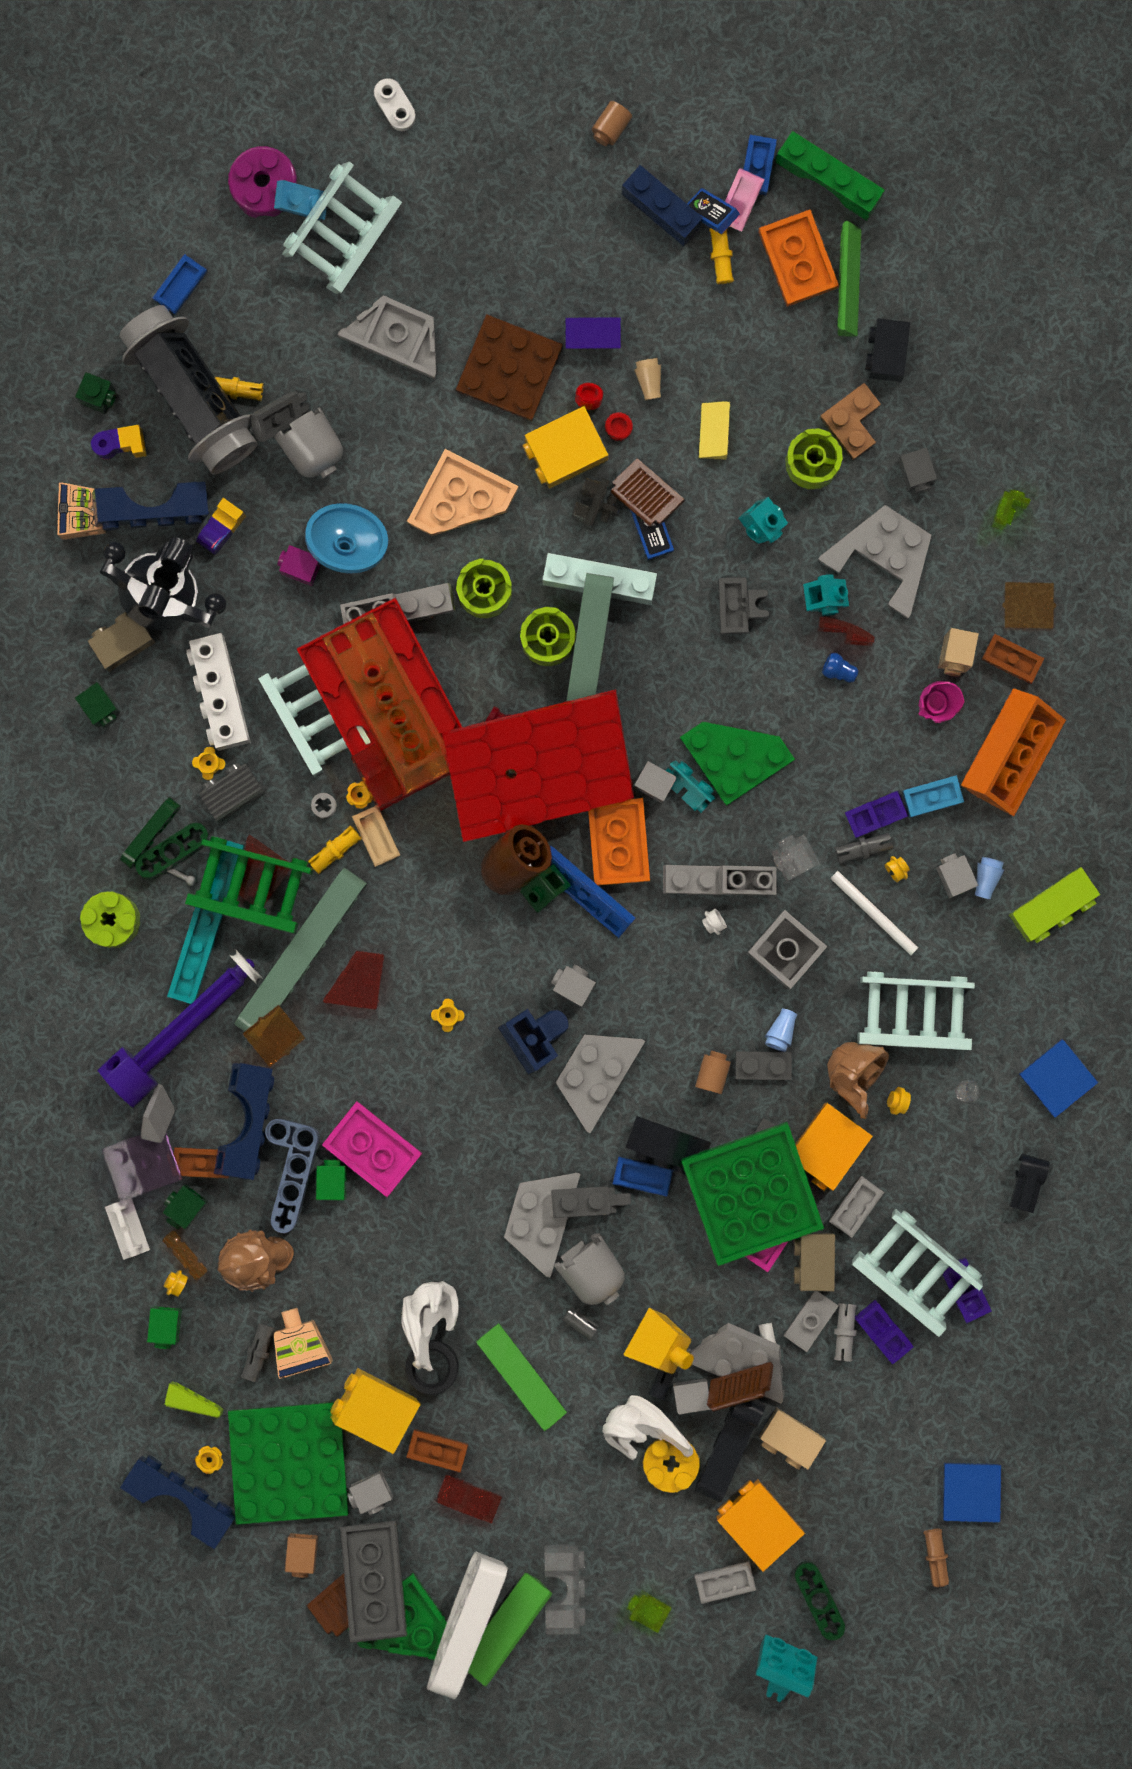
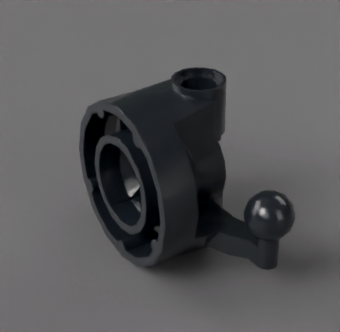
M176 537L171 538L169 542L164 543L157 553H145L133 559L124 571L114 566V564L124 560L126 555L124 547L117 542H112L105 546L103 551L105 562L100 573L111 579L119 587L118 593L121 606L127 615L140 626L153 630L171 629L185 620L210 628L215 616L226 610L227 602L225 597L218 593L211 594L206 598L205 608L207 612L195 608L198 590L196 579L189 569L193 559L191 554L193 547L187 541ZM154 577L164 578L173 588L167 592L163 588L153 585L155 582Z

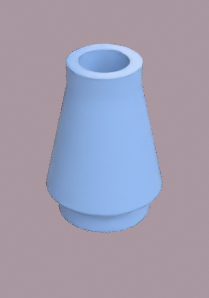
M982 857L981 863L978 862L976 881L978 886H976L974 895L991 899L992 893L1004 872V869H1002L1004 862Z
M781 1009L779 1016L765 1035L767 1038L765 1044L768 1047L781 1052H786L787 1047H791L797 1014L788 1009Z

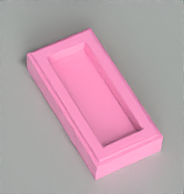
M741 168L737 172L725 202L735 207L740 214L730 227L742 232L765 179Z

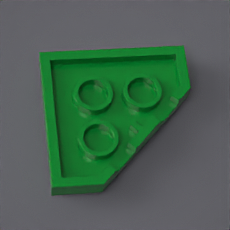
M701 722L680 737L726 806L795 760L780 736Z
M413 1572L402 1580L407 1637L357 1642L361 1648H374L390 1653L408 1656L415 1655L435 1660L447 1619Z

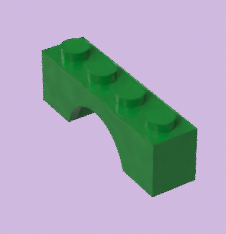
M794 131L791 132L777 153L775 163L799 178H807L822 185L833 193L845 208L868 221L883 197L885 191L883 188Z

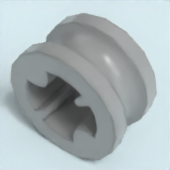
M328 793L317 794L311 802L312 811L320 818L331 817L337 808L335 799ZM329 799L331 801V804L328 805L331 807L330 811L322 810L318 812L316 808L319 807L317 804L318 800L326 801Z

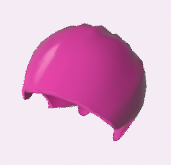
M936 681L929 684L921 693L918 714L925 719H932L935 723L952 719L962 709L964 704L961 689L956 684L948 681Z

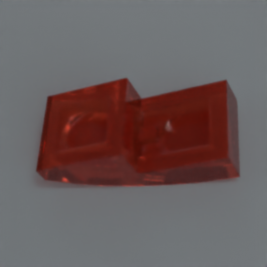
M820 617L818 620V632L845 633L844 644L872 646L874 644L875 637L856 625L827 617Z
M376 744L351 757L378 810L403 796V792L389 771L388 763Z
M445 1475L436 1502L461 1513L492 1523L502 1496L476 1487L464 1480Z

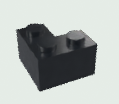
M636 1116L625 1148L636 1151L634 1156L647 1162L654 1158L655 1165L669 1170L671 1165H673V1171L686 1175L681 1159L708 1150L711 1142Z

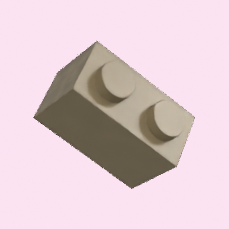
M126 612L115 619L116 623L109 628L104 626L93 632V638L88 640V643L108 672L156 643L147 628L140 626L132 620Z
M810 1233L799 1237V1239H794V1256H799V1267H794V1284H799L801 1291H834L835 1234Z

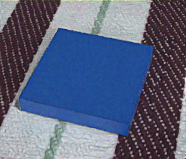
M1063 1039L1019 1073V1076L1054 1118L1098 1083Z
M944 1463L943 1520L1000 1522L1001 1465Z

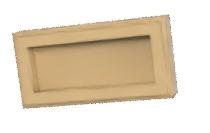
M377 805L352 816L375 867L400 856Z

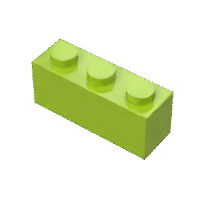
M1080 867L1013 911L1009 916L1027 942L1035 940L1036 943H1039L1050 935L1048 931L1056 924L1061 928L1072 921L1073 917L1071 914L1078 909L1085 912L1096 904L1094 899L1100 893L1082 867Z

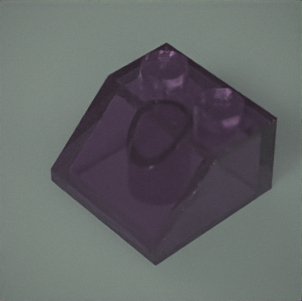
M165 1134L161 1143L141 1139V1135L102 1149L120 1202L182 1180L167 1134Z

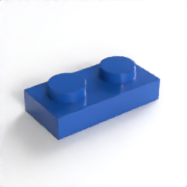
M750 135L744 170L765 179L759 194L767 196L777 139Z

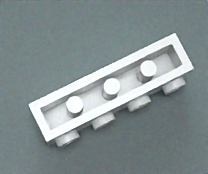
M219 633L189 641L191 649L186 651L190 666L195 665L197 675L193 676L196 691L202 692L204 702L200 703V709L203 718H208L211 729H207L206 733L210 746L215 745V748L220 751L251 743L223 634Z

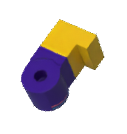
M139 425L96 433L91 440L92 450L102 459H110L118 453L132 451L136 458L147 456L143 430Z
M225 498L217 505V510L196 539L197 543L214 555L220 551L246 518L242 510Z

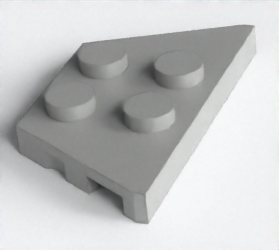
M383 295L373 303L369 310L362 312L353 323L345 329H341L338 333V337L432 379L436 378L434 317Z
M584 1035L556 1084L587 1132L591 1133L645 1043L644 1040Z
M580 1173L522 1182L518 1187L504 1238L549 1278H551L568 1219L553 1218L551 1190L577 1188Z
M727 1323L718 1329L716 1334L704 1338L701 1344L693 1350L690 1348L686 1350L694 1356L692 1365L719 1377L772 1362L774 1366L771 1388L765 1392V1397L782 1404L785 1393L782 1386L783 1371L780 1364V1345Z

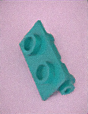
M676 760L673 761L670 765L674 769L670 770L667 768L665 770L676 777L671 789L678 794L685 787L688 791L682 796V799L694 811L698 810L702 813L708 807L705 801L712 802L715 799L712 795L714 790L705 781L701 780L698 782L692 776L693 770L683 761L680 763Z

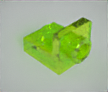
M1017 490L1004 491L991 527L1002 530L1006 524L1010 525L1016 510L1011 508V506L1014 505L1026 509L1031 499L1026 498L1025 493Z
M642 1590L639 1596L635 1594L632 1596L626 1609L630 1611L628 1614L629 1620L633 1622L636 1620L658 1633L672 1607Z

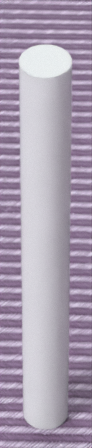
M839 871L830 878L908 954L912 955L918 949L901 930Z

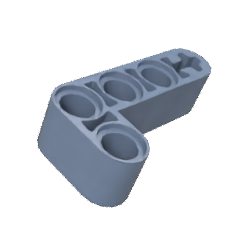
M275 1119L268 1123L265 1130L266 1137L274 1144L288 1147L289 1151L271 1215V1225L275 1231L287 1233L293 1230L298 1223L320 1136L318 1131L312 1126L286 1119ZM277 1123L283 1124L286 1128V1135L283 1139H277L273 1136L272 1129ZM304 1130L311 1132L313 1135V1142L310 1146H304L299 1141V1135ZM295 1158H302L306 1162V1169L303 1173H296L293 1170L292 1162ZM288 1185H294L298 1188L299 1196L296 1200H289L285 1196V1189ZM281 1202L287 1206H296L295 1210L289 1209L287 1218L291 1220V1223L286 1224L285 1227H282V1222L278 1220V1216L284 1215L286 1207H280Z

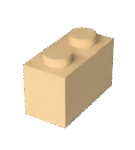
M951 628L944 636L938 668L945 669L944 674L959 677L961 673H966L973 665L979 633Z
M777 1407L759 1435V1438L763 1441L762 1447L773 1454H776L777 1451L787 1456L785 1461L797 1469H800L801 1466L809 1469L826 1442L824 1437Z

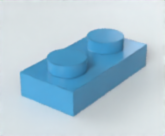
M285 180L277 181L274 209L307 217L324 191ZM326 207L317 220H325Z
M957 775L902 791L910 818L964 803Z

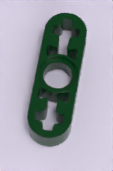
M171 797L166 799L124 851L120 861L130 869L135 867L137 859L147 852L154 843L152 841L158 832L160 834L178 813L181 805Z
M191 823L142 854L136 861L138 874L146 880L156 879L204 848L205 846L201 845L203 839L209 840L206 828L202 824ZM192 830H195L197 833L202 831L203 834L200 835L201 841L198 843L195 840L187 843L190 849L185 851L182 842L178 839L183 837L186 842L192 837L190 833ZM170 844L180 847V854L174 859L167 858L164 853L165 848ZM158 852L163 861L167 863L162 866L160 861L153 866L154 871L152 873L148 870L142 871L145 867V861L148 860L150 863L158 860L155 855Z
M810 1561L801 1562L794 1571L796 1582L821 1634L828 1640H837L845 1632V1623L818 1567ZM802 1569L814 1570L815 1573L812 1575V1579L815 1585L821 1582L822 1587H815L809 1593H806L805 1589H810V1586L806 1579H800V1576L803 1575ZM816 1593H824L828 1598V1602L823 1608H816L812 1605V1597ZM831 1608L835 1611L829 1613L834 1623L839 1621L840 1623L836 1627L837 1632L834 1634L830 1630L825 1631L824 1628L828 1626L825 1617L823 1616L821 1619L817 1617V1615L829 1612Z

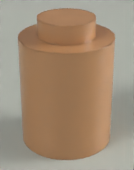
M610 101L592 128V132L595 134L593 138L601 145H614L632 119V114L619 103Z
M714 1051L710 1052V1056L704 1055L695 1087L722 1094L731 1062L726 1061L727 1055Z

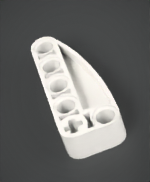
M479 1552L473 1554L438 1647L428 1680V1690L454 1700L457 1698L507 1574V1567L502 1561Z

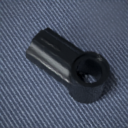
M1022 1153L1019 1158L1021 1161L1019 1171L1016 1170L1015 1172L1017 1179L1009 1206L1034 1213L1041 1185H1044L1048 1175L1050 1162Z

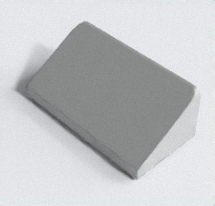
M158 1084L143 1115L141 1139L158 1143L163 1141L175 1112L174 1106L161 1084Z

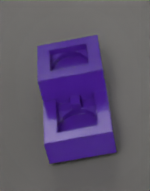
M899 791L845 812L855 838L909 816Z
M966 1258L958 1260L965 1267L969 1265ZM950 1266L942 1274L949 1290L962 1278ZM972 1284L955 1302L966 1323L992 1312L982 1289L979 1291Z
M876 1300L855 1316V1320L892 1365L914 1347Z

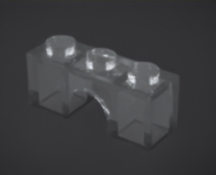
M545 1544V1577L562 1579L568 1589L562 1599L547 1601L545 1604L546 1635L580 1634V1626H585V1608H579V1597H585V1580H579V1569H585L584 1551H579V1544Z

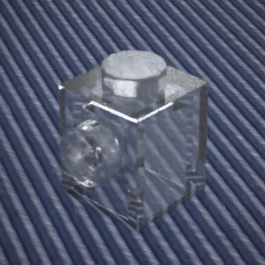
M790 835L779 841L780 847L771 852L776 867L782 872L786 881L820 864L805 835L796 839L793 835Z

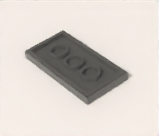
M397 1521L340 1527L350 1643L407 1637Z

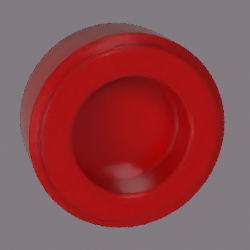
M583 383L578 386L575 401L579 407L584 406L586 410H594L601 406L603 390L598 385Z
M617 412L607 418L605 430L611 439L622 441L627 439L632 433L633 424L628 415Z

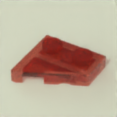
M250 834L247 837L245 851L288 862ZM248 859L239 895L251 904H254L265 863ZM275 866L265 905L287 876L290 869Z
M356 951L331 990L324 997L323 1003L377 1010L385 955Z

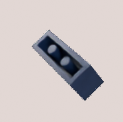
M641 165L637 167L622 185V195L682 246H685L702 226L703 217Z

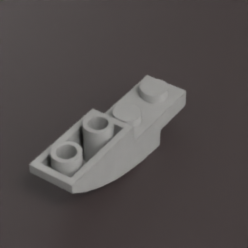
M449 583L400 594H386L340 605L343 624L395 597L408 622L431 619L432 616L456 611L452 588Z
M664 865L663 893L687 895H776L777 867Z

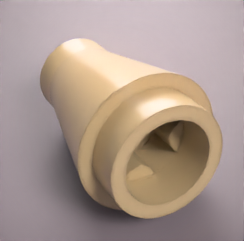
M654 358L636 362L637 369H634L644 393L645 400L661 398V365H658V359Z

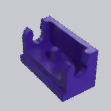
M621 317L565 318L566 349L621 348Z

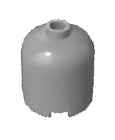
M320 407L314 413L310 411L290 423L289 425L292 429L285 433L279 431L274 436L284 453L302 476L313 478L321 474L324 479L337 470L334 465L341 460L343 447Z
M596 1233L591 1235L593 1241L586 1245L583 1241L579 1242L561 1256L563 1263L558 1262L554 1266L583 1303L596 1305L604 1302L607 1305L618 1298L619 1294L617 1291L623 1285L625 1274L601 1235Z

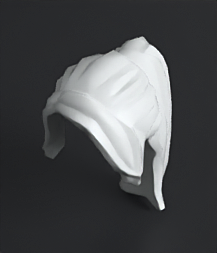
M444 1281L421 1284L413 1295L403 1298L402 1328L414 1352L415 1361L413 1366L417 1369L433 1370L429 1360V1340L432 1335V1328L444 1317L446 1319V1330L452 1331L457 1321L459 1310L457 1293L451 1285Z
M632 1395L628 1398L625 1405H618L611 1410L606 1418V1424L603 1425V1433L607 1443L631 1460L636 1459L638 1452L629 1443L632 1440L637 1443L645 1442L646 1435L658 1438L660 1441L664 1439L670 1442L686 1457H690L693 1454V1448L672 1421L655 1405L640 1396Z

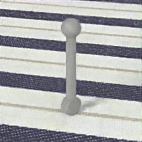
M147 860V861H145V864H147V865H152V864H153V865H154V864H156V863L159 862V861L156 860L155 862L150 863V862ZM173 868L167 871L185 880L188 886L196 884L197 880L193 875L187 876Z

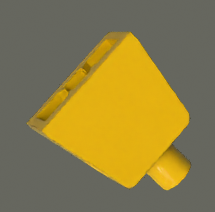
M651 1308L647 1310L623 1354L633 1360L673 1374L678 1366L684 1370L688 1369L694 1360V1356L686 1351L691 1343V1338L666 1315Z

